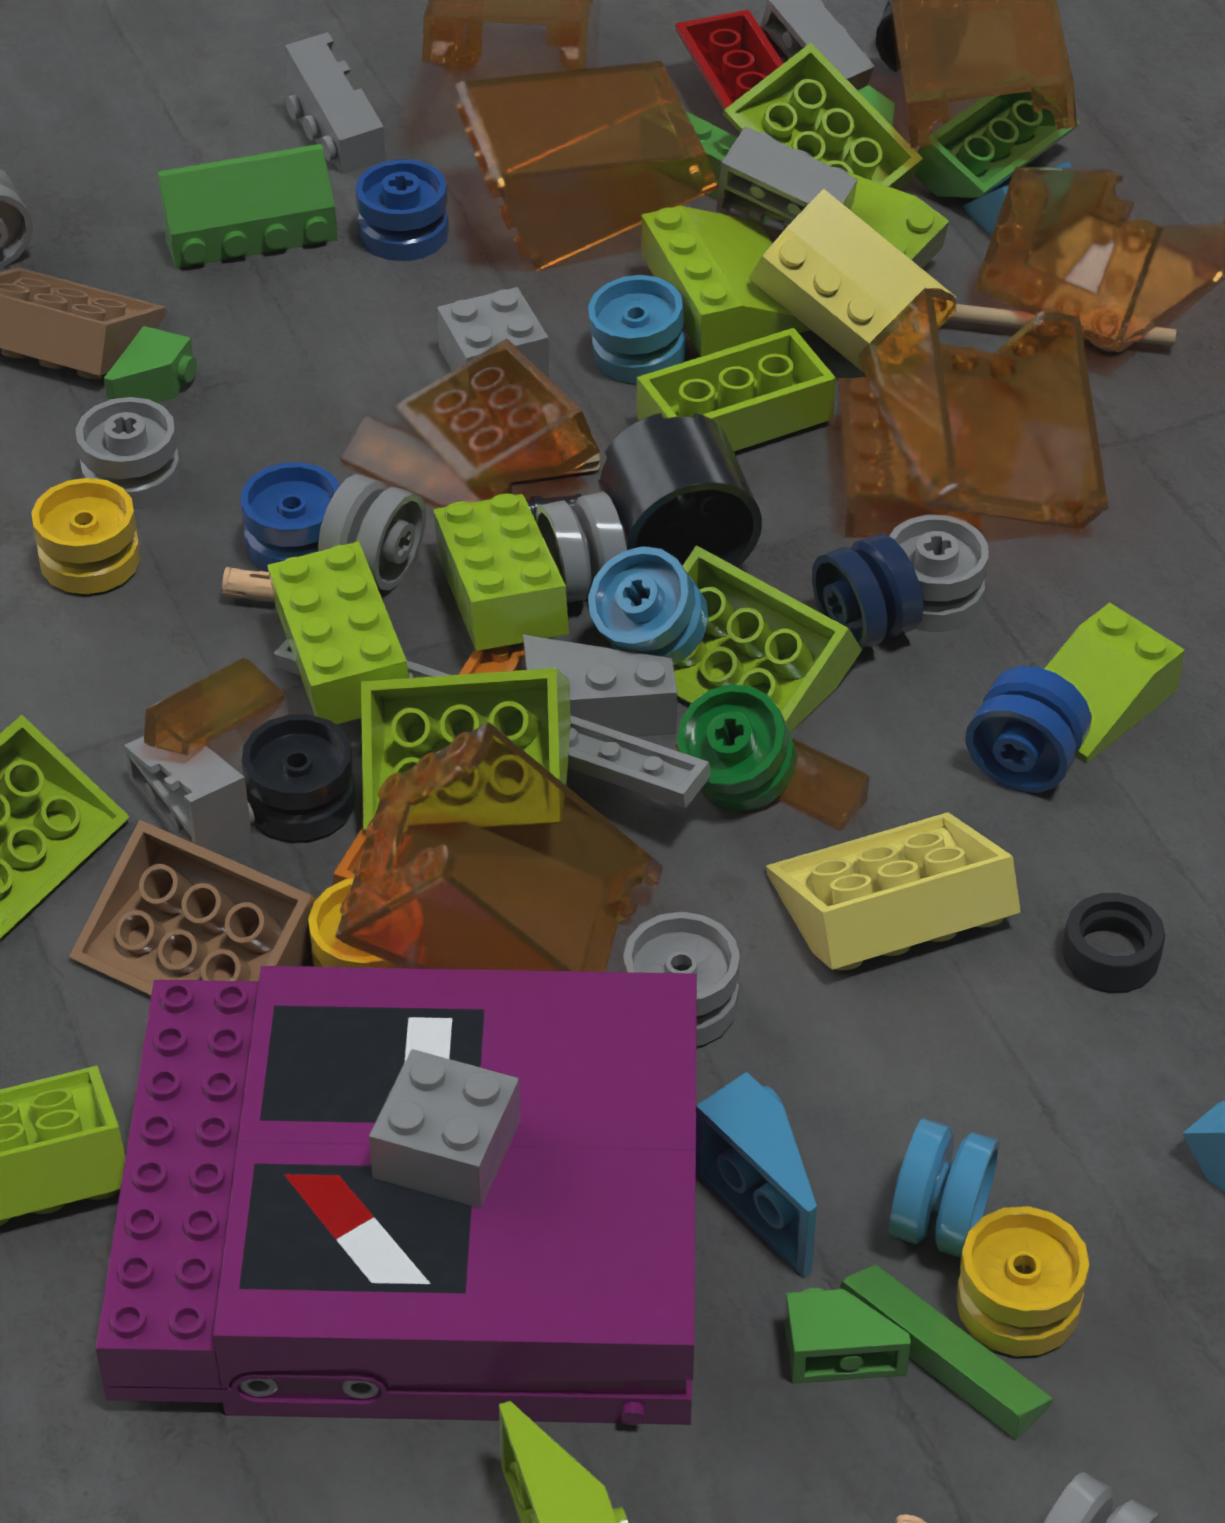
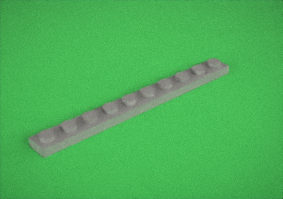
M286 639L273 653L276 666L279 669L300 675L290 645ZM407 660L410 678L450 675ZM570 715L569 769L685 809L711 777L708 761Z

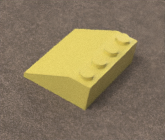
M824 188L763 254L748 279L880 387L886 384L956 298L955 295Z
M949 812L766 865L768 878L810 950L832 970L854 969L859 967L863 960L880 955H900L907 952L910 946L926 941L941 942L950 940L959 931L975 926L982 928L993 927L1000 924L1003 918L1021 913L1013 856Z

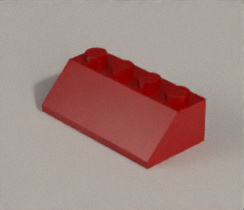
M749 9L675 23L676 33L723 110L784 64Z

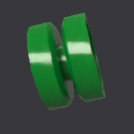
M728 684L708 690L693 701L680 720L677 735L679 752L709 762L711 777L700 789L709 802L725 810L749 811L763 807L780 796L794 777L798 757L794 740L780 709L767 694L747 685Z

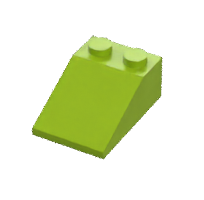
M847 172L850 176L858 179L854 203L850 210L920 268H923L942 249L949 220L917 196Z
M1110 602L1079 625L1044 668L1045 670L1057 673L1072 683L1087 701L1092 715L1090 732L1081 748L1075 754V757L1086 764L1178 691L1185 649Z
M511 1401L499 1404L502 1471L520 1523H628L622 1507L613 1509L606 1488L600 1481Z

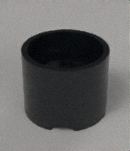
M659 413L629 426L608 446L605 451L607 459L598 484L600 491H604L610 497L617 511L627 550L643 546L663 549L678 559L682 566L696 545L737 568L750 556L761 535L762 515L727 435L714 420L699 413H694L693 417H671L664 419L662 414Z

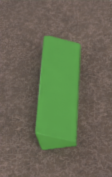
M873 1265L854 1273L840 1283V1289L846 1290L909 1333L911 1342L910 1359L1015 1440L1053 1403L1051 1396L879 1266Z

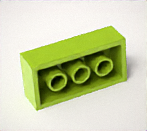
M791 328L637 377V419L640 421L659 413L662 414L664 419L671 417H693L694 413H699L720 425L727 435L733 451H737L832 420L834 417L836 377L795 328Z
M500 494L490 500L472 503L458 501L449 504L447 507L433 509L437 556L476 651L523 643V635L552 638L569 634L566 585L523 494Z
M359 541L337 545L330 549L299 557H291L284 561L267 565L275 606L315 716L328 719L336 725L362 718L361 681L410 678L407 660Z

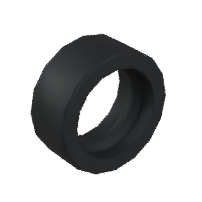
M1099 893L1080 901L1069 914L1062 946L1065 964L1076 978L1090 987L1108 992L1129 991L1145 985L1157 973L1165 941L1163 922L1155 910L1140 899L1121 893ZM1100 928H1114L1128 932L1136 937L1144 948L1129 956H1112L1101 953L1088 945L1083 936Z

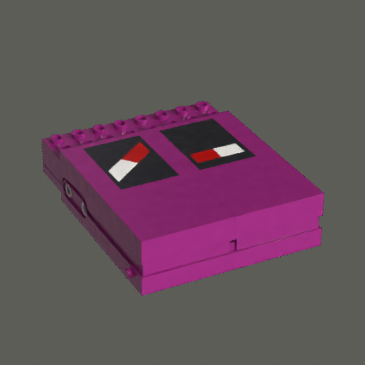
M261 966L259 981L154 980L95 1348L106 1400L223 1403L225 1415L477 1421H499V1404L511 1401L533 1422L691 1425L695 1322L697 974ZM411 1049L519 1078L521 1121L481 1209L373 1178L369 1135Z

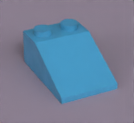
M745 1072L696 1105V1175L804 1278L812 1272L817 1205L785 1108L779 1096L773 1089L768 1086H762L748 1072Z

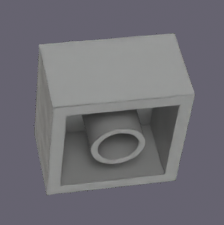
M518 287L499 290L495 293L467 300H458L454 303L437 307L439 349L468 399L549 378V337Z
M411 1049L369 1135L373 1178L481 1209L521 1121L519 1078Z

